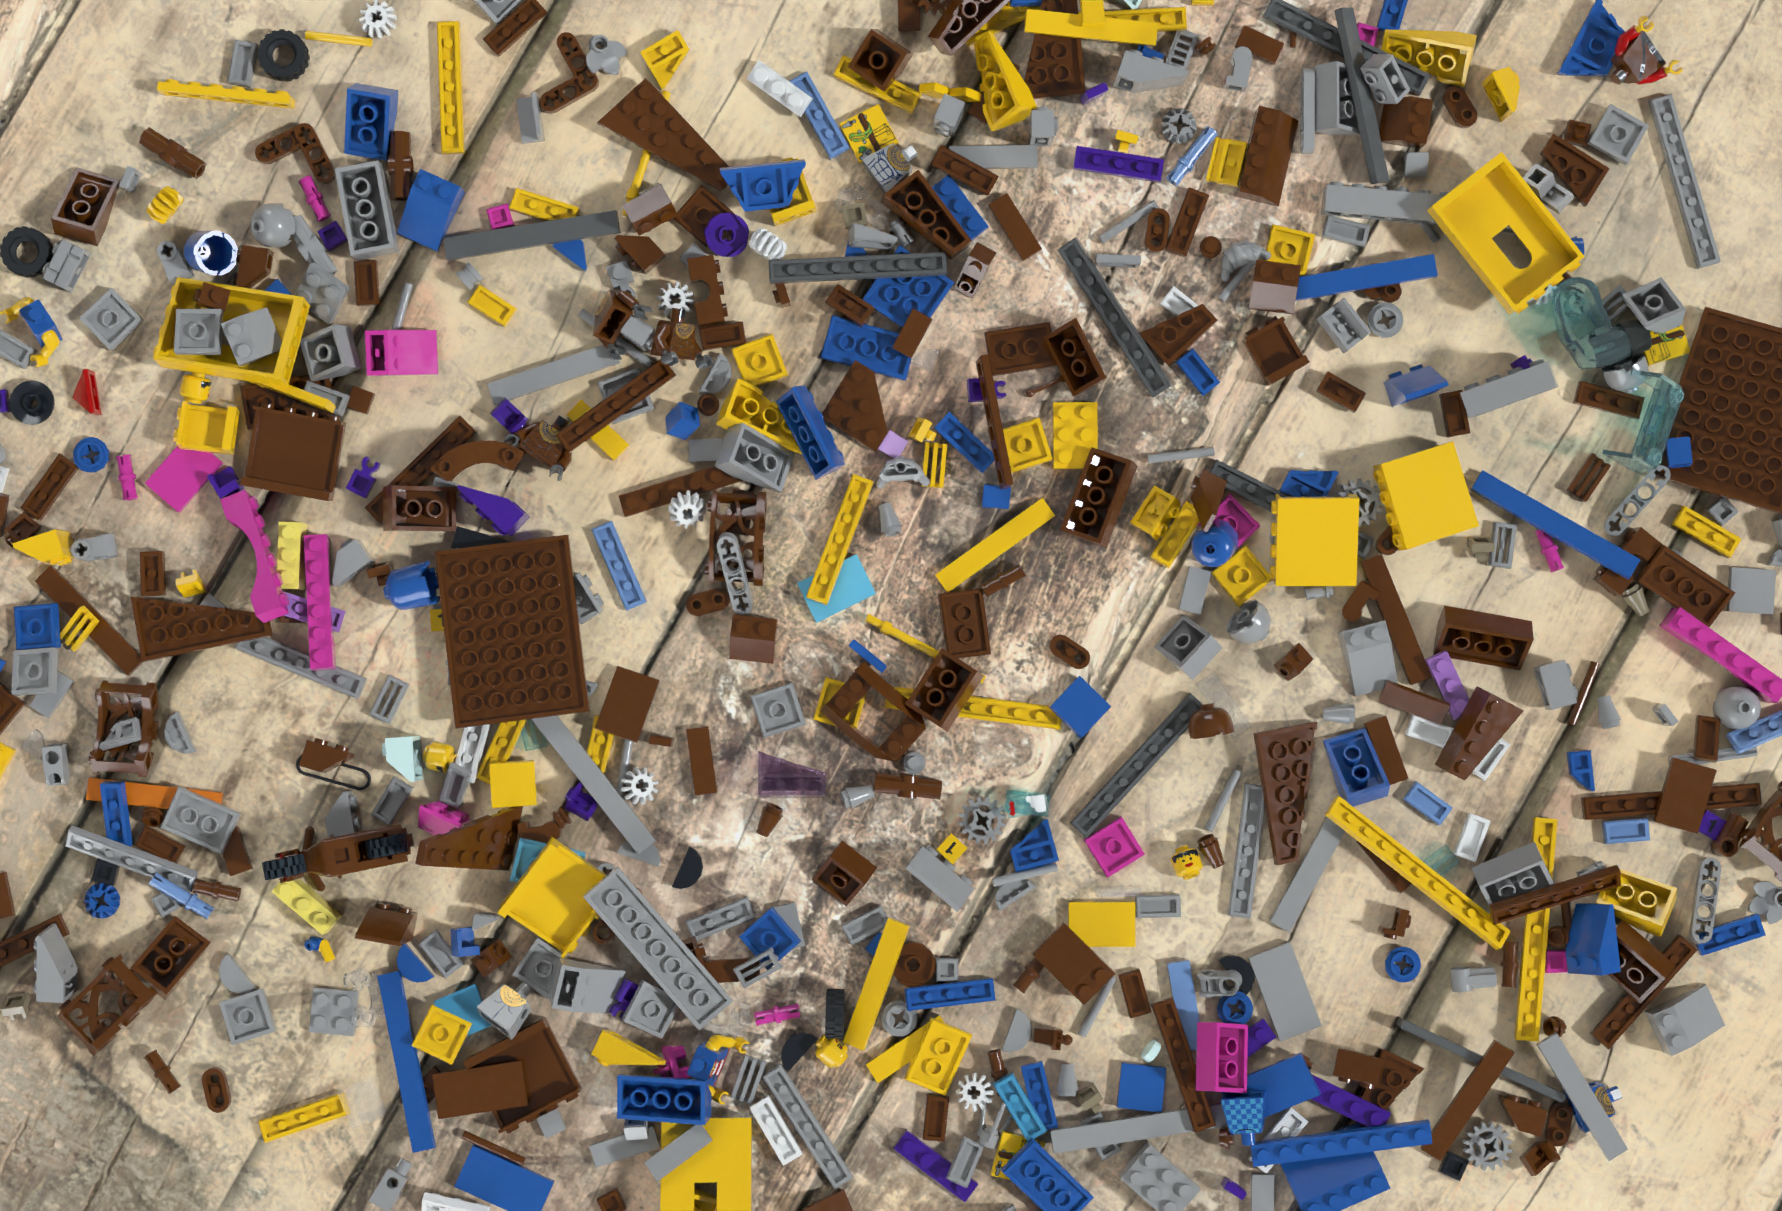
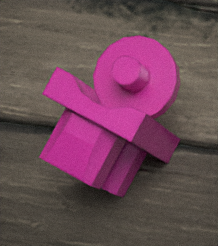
M666 1045L661 1047L666 1063L665 1065H658L657 1068L653 1069L654 1075L660 1074L661 1077H668L669 1075L670 1078H692L687 1075L689 1066L686 1065L678 1068L676 1060L686 1057L684 1046L672 1047Z

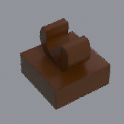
M1570 119L1567 122L1564 140L1571 145L1586 147L1592 124Z
M392 561L370 565L367 569L368 577H377L379 586L386 585L388 574L394 569Z

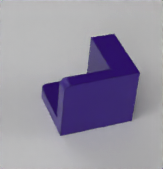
M230 466L215 475H207L208 480L220 499L245 489L243 485H240L241 481Z

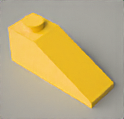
M602 1030L591 1055L597 1057L596 1061L604 1066L665 1065L666 1060L612 1030Z

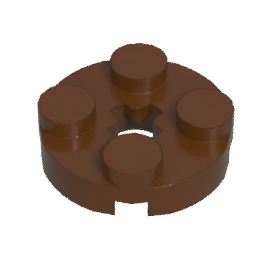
M908 942L903 944L893 974L902 985L907 987L921 986L932 978L935 971V959L932 951L926 945L919 942ZM912 958H915L916 962L920 963L919 967H915L914 970H910V966L907 965V961H911Z

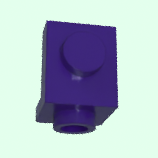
M504 398L490 412L511 434L526 426V421L528 420L507 398Z
M578 783L575 789L571 787L565 796L567 800L565 809L588 822L599 807V804L592 796L581 791L583 784Z

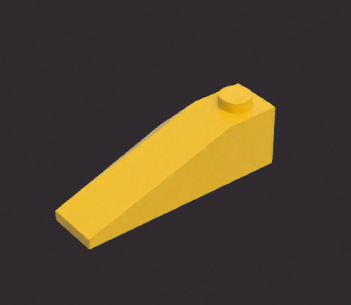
M1385 29L1381 50L1388 54H1393L1394 57L1437 77L1436 80L1442 83L1465 87L1477 35L1456 31Z
M987 31L974 43L977 70L981 71L982 84H979L980 92H984L985 104L982 105L983 113L990 130L996 131L1023 121L1031 114V110H1035L1037 106L1030 89L992 32Z
M738 378L722 405L716 425L728 429V427L744 423L786 449L802 454L778 405L774 401L768 400L763 395L764 392L758 387Z

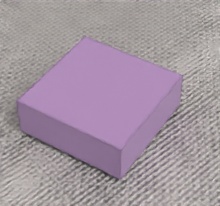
M889 430L878 450L895 459L901 455L909 441Z

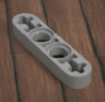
M1302 68L1300 80L1301 154H1313L1315 146L1314 68Z
M1663 465L1655 466L1611 514L1604 524V529L1608 535L1618 536L1623 533L1666 485L1671 476L1670 470ZM1656 470L1658 472L1664 470L1666 472L1664 474L1666 479L1664 481L1662 479L1658 480L1655 485L1659 486V488L1655 490L1654 486L1646 482V480L1649 478L1652 482L1656 477L1654 472ZM1642 486H1647L1651 489V496L1647 499H1643L1638 495V490ZM1627 503H1632L1636 506V513L1632 516H1628L1623 512V507ZM1617 512L1623 518L1629 520L1627 524L1624 521L1619 524L1620 531L1614 530L1611 532L1609 530L1611 526L1608 523L1610 521L1616 522L1619 519L1618 516H1615Z
M725 532L718 538L717 549L732 608L738 615H747L752 610L753 599L738 539L733 533ZM725 539H728V542L731 543V553L727 554L726 544H723ZM734 559L739 563V566L731 569L727 566L726 562ZM739 579L744 583V586L736 589L732 586L731 582ZM743 594L742 598L743 602L746 604V608H742V605H739V595Z
M1706 858L1698 866L1689 930L1691 940L1697 944L1708 942L1713 934L1721 875V864L1715 858ZM1710 862L1715 871L1710 873L1709 879L1703 880L1702 877L1708 876V869H1705L1704 866ZM1703 884H1709L1712 887L1713 892L1710 896L1702 894L1701 886ZM1700 906H1706L1709 909L1710 914L1707 918H1702L1698 914ZM1696 920L1708 922V925H1703L1702 931L1706 933V936L1699 939V935L1695 934V931L1701 928V923L1697 924Z

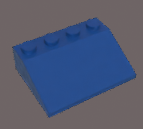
M1356 1122L1338 1131L1362 1127L1359 1122ZM1374 1151L1280 1163L1300 1211H1341L1391 1189Z

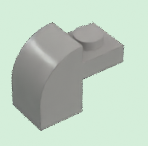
M1537 163L1522 177L1540 201L1558 214L1574 199L1573 193L1555 182L1552 172Z

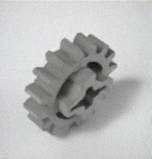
M1362 478L1357 479L1356 484L1353 480L1348 481L1349 487L1344 484L1341 486L1343 492H1336L1338 497H1346L1349 493L1356 494L1359 500L1362 499L1363 504L1359 506L1358 527L1361 526L1362 521L1365 526L1370 524L1369 519L1376 521L1375 513H1382L1378 506L1383 505L1378 499L1380 497L1379 493L1375 492L1378 486L1370 487V480L1363 484ZM1359 488L1366 490L1370 495L1362 493ZM1373 502L1372 510L1369 513L1368 507Z
M977 796V802L969 799L970 806H962L966 812L959 813V816L964 818L963 821L959 822L960 826H965L962 834L968 832V840L974 837L976 838V844L980 842V839H983L985 844H988V838L996 841L995 834L1002 835L1003 832L1000 830V827H1006V823L1002 822V819H1005L1007 816L1000 813L1004 807L1000 806L997 808L998 800H994L991 803L989 802V796L985 798V801H982L980 796ZM979 805H985L992 809L989 811L982 810ZM972 810L974 819L968 824V815ZM978 813L982 817H988L986 821L987 827L983 823H977L979 820ZM997 816V826L993 829L991 822ZM974 830H984L985 834H977Z
M1480 1121V1127H1476L1474 1124L1471 1125L1473 1131L1465 1132L1469 1136L1468 1139H1462V1142L1467 1145L1462 1150L1465 1153H1469L1466 1159L1473 1161L1472 1165L1476 1168L1480 1165L1483 1171H1486L1487 1166L1494 1171L1496 1164L1502 1168L1503 1163L1501 1161L1503 1159L1509 1161L1506 1153H1512L1513 1151L1508 1147L1512 1143V1140L1506 1138L1509 1133L1506 1130L1502 1131V1126L1499 1124L1494 1127L1492 1121H1489L1487 1126L1483 1121ZM1499 1140L1501 1141V1149H1499L1498 1145ZM1474 1142H1475V1144H1476V1150H1475V1152H1474V1149H1473ZM1485 1143L1491 1145L1489 1149L1484 1147Z

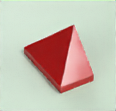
M83 369L72 398L89 413L98 416L102 414L95 372Z

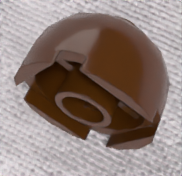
M1214 703L1200 705L1201 709L1195 711L1190 716L1188 722L1190 739L1215 737L1221 734V732L1223 735L1234 732L1233 722L1229 713L1223 708L1214 707Z

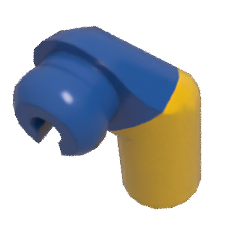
M312 936L305 941V948L308 951L321 952L325 963L336 959L330 943L326 939Z

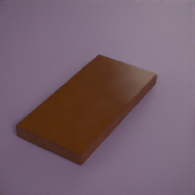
M309 375L291 377L289 385L304 390L307 381L332 389L330 378L311 381ZM256 384L240 386L247 430H253L256 412L253 406H260L261 402L273 404L274 409L282 410L284 406L295 408L296 413L304 414L305 411L317 412L318 417L325 418L327 415L336 416Z
M1661 544L1635 579L1676 608L1681 607L1708 627L1712 625L1735 594L1734 591L1663 544Z
M522 1060L432 1074L438 1119L528 1105Z

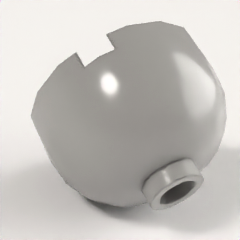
M282 203L264 204L252 214L250 221L251 232L257 242L266 247H285L291 242L289 239L290 235L295 232V221L292 212L289 209H285Z
M1643 353L1631 359L1621 356L1622 360L1615 364L1613 359L1602 366L1601 370L1607 385L1618 391H1626V393L1637 391L1639 386L1648 377L1649 372L1647 360Z
M1255 599L1249 600L1240 607L1243 611L1238 617H1236L1235 613L1233 614L1226 629L1232 638L1244 644H1252L1259 640H1264L1269 634L1271 618L1265 606Z
M1739 685L1725 687L1718 692V696L1715 702H1713L1715 718H1719L1720 724L1730 729L1748 728L1760 716V700L1756 693L1747 687Z

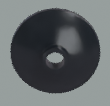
M30 380L19 384L10 396L11 412L17 420L24 424H40L46 421L54 410L55 399L52 391L48 386L39 381ZM37 400L38 405L34 408L32 402Z

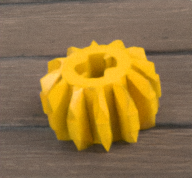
M166 186L152 199L146 208V213L154 221L165 224L178 211L184 198L178 191Z

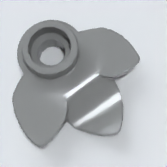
M604 35L593 36L588 44L590 51L586 55L588 69L592 73L602 69L607 74L617 75L620 69L618 58L627 55L625 47L618 41H609ZM596 44H600L603 49H598Z
M1770 881L1757 882L1753 885L1757 895L1750 901L1749 911L1757 914H1766L1769 924L1780 921L1782 919V900L1778 901L1777 897L1779 894H1782V887H1777Z

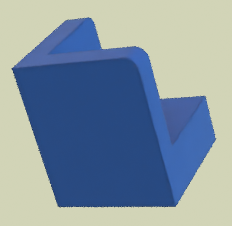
M679 402L665 417L667 434L686 440L700 426L698 408Z
M1690 437L1666 439L1667 468L1691 466L1693 461Z
M984 484L981 508L1008 509L1011 487L1001 490L999 486Z
M472 927L450 929L452 956L480 955V947L474 945V931H472Z

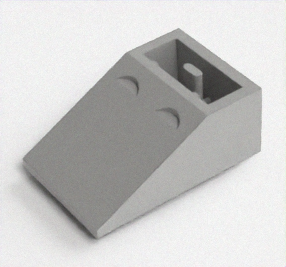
M1125 50L1113 86L1132 93L1181 86L1184 84L1189 71L1179 64L1169 65L1163 63L1164 60L1158 57L1148 58L1142 56L1143 54L1137 50Z
M52 923L38 934L34 940V950H37V958L34 961L36 981L33 991L36 994V1002L64 1003L79 989V967L56 923Z
M560 958L550 998L551 1007L571 1012L609 1013L611 1007L618 1003L614 997L623 983L626 970Z

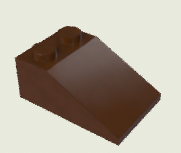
M76 167L51 217L54 234L98 246L106 230L120 180Z
M384 486L383 531H456V487Z
M377 902L376 905L369 907L356 932L355 939L401 946L413 939L418 913L412 912L410 907L399 906L398 909L390 908V904Z
M174 916L131 966L130 970L146 987L150 988L152 986L158 992L157 995L166 1000L211 942Z
M1064 922L1033 953V956L1083 1005L1115 974L1112 968Z

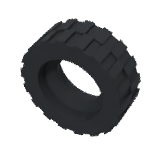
M284 29L271 31L272 33L266 34L265 38L260 41V46L257 49L259 64L264 71L274 79L288 82L298 79L301 74L303 75L305 69L308 68V61L310 60L308 47L303 40L292 31H285ZM280 45L290 46L294 51V59L287 66H279L273 60V52Z
M22 226V228L17 227L13 231H9L8 235L3 238L2 245L0 244V257H2L3 264L10 271L26 278L42 275L44 265L50 262L54 255L52 253L53 244L50 243V239L42 232L26 226ZM23 242H32L38 249V255L34 261L23 263L17 257V248Z
M827 989L825 1038L827 1039L844 1038L845 989Z

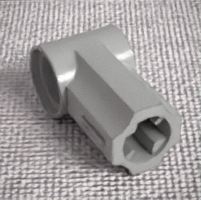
M1455 967L1450 969L1452 992H1468L1475 988L1496 987L1497 975L1494 967L1470 969V967Z

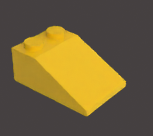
M1619 868L1621 886L1600 892L1596 904H1613L1616 917L1641 931L1661 937L1676 901L1677 888Z

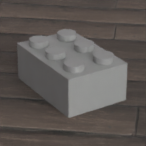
M1148 1140L1118 1173L1120 1179L1156 1211H1183L1201 1190L1195 1181Z

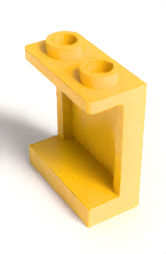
M789 157V158L783 159L781 162H783V161L799 160V159H798V158L793 159V157ZM803 171L799 177L797 188L792 194L793 198L789 207L769 209L775 226L816 212V206L812 200Z
M182 401V407L177 409L179 427L174 430L173 440L179 449L234 455L240 412L237 407L232 406L223 409L191 405L187 401Z

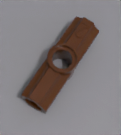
M150 127L141 134L139 143L151 152L159 155L160 159L174 168L178 167L195 179L204 173L206 163L189 153L185 147L171 138L167 139Z
M395 131L391 132V156L388 157V172L391 176V199L406 201L411 190V176H413L414 172L413 157L411 156V133Z
M876 773L874 792L896 794L898 797L915 799L921 797L940 800L941 780L924 779L907 774L891 775Z

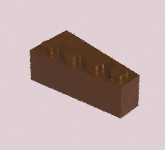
M952 0L928 37L941 54L952 56L1010 0Z
M919 170L883 194L882 204L939 251L946 252V256L950 260L969 247L972 240Z
M1477 686L1435 765L1466 780L1524 710Z

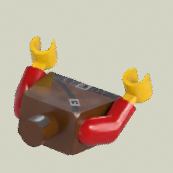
M1641 16L1638 20V25H1633L1620 35L1617 40L1615 54L1611 58V62L1616 70L1610 76L1615 84L1620 85L1623 81L1628 84L1636 83L1638 85L1654 83L1667 77L1670 72L1677 75L1683 70L1682 67L1672 70V66L1680 62L1677 59L1671 60L1668 67H1664L1666 64L1665 60L1645 33L1654 27L1653 22L1643 26V23L1649 19L1647 16Z

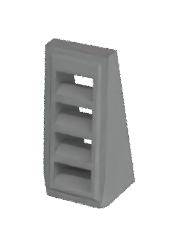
M1187 30L1177 31L1165 63L1169 65L1176 64L1171 62V59L1183 62L1186 70L1199 35ZM1180 35L1192 39V42H1186L1179 39ZM1177 43L1189 47V50L1182 49L1176 45ZM1174 51H1177L1179 53L1185 54L1186 58L1175 55L1173 53Z
M853 223L848 231L850 247L891 250L897 242L896 236L857 223Z

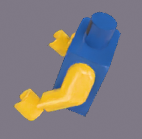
M24 297L12 307L1 311L0 315L6 314L8 319L5 323L18 319L19 315L21 316L42 348L40 350L41 353L30 356V361H36L35 368L46 366L48 364V357L52 355L63 339L56 324L40 300L34 301L31 297Z
M713 1035L709 1040L697 1047L687 1071V1075L691 1076V1079L707 1081L712 1100L719 1104H725L720 1098L723 1094H729L720 1088L714 1089L730 1049L734 1047L742 1054L747 1052L742 1046L749 1044V1042L741 1036L733 1039V1037Z

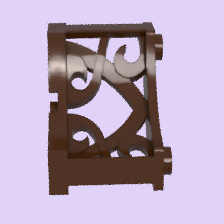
M474 441L448 451L434 463L431 471L444 480L451 482L466 468L480 463L497 464L514 471L526 452L503 442Z
M713 490L712 499L708 498L707 511L711 512L709 561L705 562V575H709V583L725 581L723 570H717V563L720 557L719 554L716 555V545L719 536L738 521L744 533L754 536L753 542H748L740 548L741 555L745 549L752 551V556L749 558L744 555L743 560L745 569L753 571H746L748 582H754V586H763V537L767 511L766 492H757L756 495L718 493V491ZM720 503L736 504V513L733 514L731 508L726 507L727 513L721 514L719 511ZM740 504H752L756 506H751L741 510ZM746 516V522L748 520L753 521L754 524L751 528L745 527L743 517ZM717 519L723 521L716 531ZM734 559L726 562L727 566L730 565L731 561L735 563L734 569L739 566V563ZM739 579L733 580L734 582H742Z
M103 680L100 687L95 691V701L98 702V727L94 748L89 754V764L92 765L94 773H99V771L136 773L138 777H147L154 757V752H151L152 740L157 741L158 721H154V711L159 709L156 683L147 682L146 685L108 683V681ZM110 693L123 694L125 703L123 704L120 698L114 697L116 703L111 704ZM129 694L141 695V697L130 699ZM140 710L142 711V718L139 719L142 732L138 748H135V745H132V743L104 751L99 748V744L106 740L111 733V728L124 714L128 712L131 719L136 717L135 713H138ZM105 752H111L108 758H114L118 753L120 755L116 762L103 761ZM126 757L127 759L134 761L135 763L123 762V760Z
M1781 781L1777 786L1778 790L1768 799L1748 828L1740 835L1742 838L1740 847L1743 850L1747 848L1775 871L1774 876L1779 881H1782V846H1778L1782 843V838L1775 840L1772 830V818L1782 815ZM1759 836L1762 839L1761 843L1756 840ZM1767 844H1768V845H1769L1768 849H1766L1763 845H1767Z
M121 954L115 959L110 957L102 964L103 969L99 975L72 1001L68 999L59 1007L61 1011L57 1016L58 1019L62 1020L81 1040L93 1056L116 1037V1034L121 1030V1025L127 1027L158 993L152 986L148 989L122 962L124 957ZM107 978L108 983H102ZM100 992H120L118 1006L123 1014L122 1016L115 1012H104L98 1015ZM90 995L89 1002L83 1001ZM128 999L130 1005H127L124 1000ZM76 1008L82 1010V1014L76 1017L77 1019H84L88 1016V1022L81 1026H78L69 1017ZM102 1018H109L111 1020L110 1026H107L105 1024L106 1020L102 1021L101 1023H99V1020ZM89 1026L94 1041H92L82 1031V1029Z

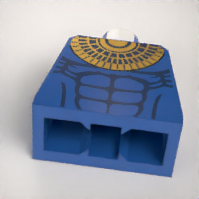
M1598 1081L1588 1083L1608 1117L1610 1118L1615 1115L1612 1102L1622 1098L1618 1087L1614 1086L1606 1090L1604 1085ZM1567 1095L1566 1100L1573 1110V1116L1579 1129L1585 1133L1589 1132V1129Z

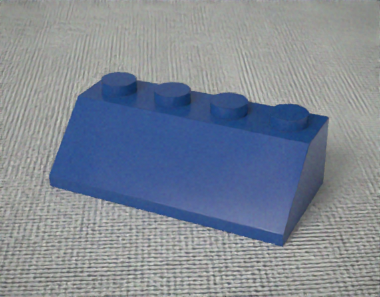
M805 385L792 387L776 403L815 480L843 467L845 465L844 457L841 451L837 449L833 435L827 429L823 415L818 411L811 392L807 390Z
M629 1074L617 1075V1119L705 1125L711 1117V1092L706 1080Z

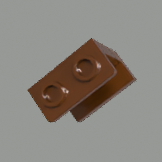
M1276 316L1264 322L1266 326L1261 329L1254 327L1245 333L1247 337L1242 340L1267 386L1310 363L1307 356L1302 355L1286 327L1284 316L1279 319Z

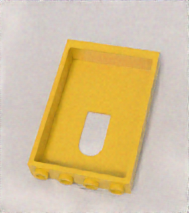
M1502 152L1427 210L1509 315L1515 311L1519 314L1529 306L1526 302L1532 298L1537 300L1546 293L1544 288L1549 284L1555 286L1564 279L1562 274L1567 270L1570 273L1581 266L1579 261L1585 257ZM1508 225L1531 254V263L1524 269L1514 267L1492 239Z
M177 277L176 283L171 288V300L165 309L166 317L164 324L159 329V341L154 347L153 359L163 368L288 388L310 309L306 299L301 296L205 282L230 290L226 311L223 313V322L250 312L268 308L282 340L280 352L245 366H239L230 345L222 344L221 355H176L174 353L176 309H195L196 302L193 301L196 288L200 289L205 282Z
M710 1118L703 1127L713 1141L661 1179L660 1211H694L695 1183H717V1211H752L753 1118ZM661 1122V1150L695 1124Z

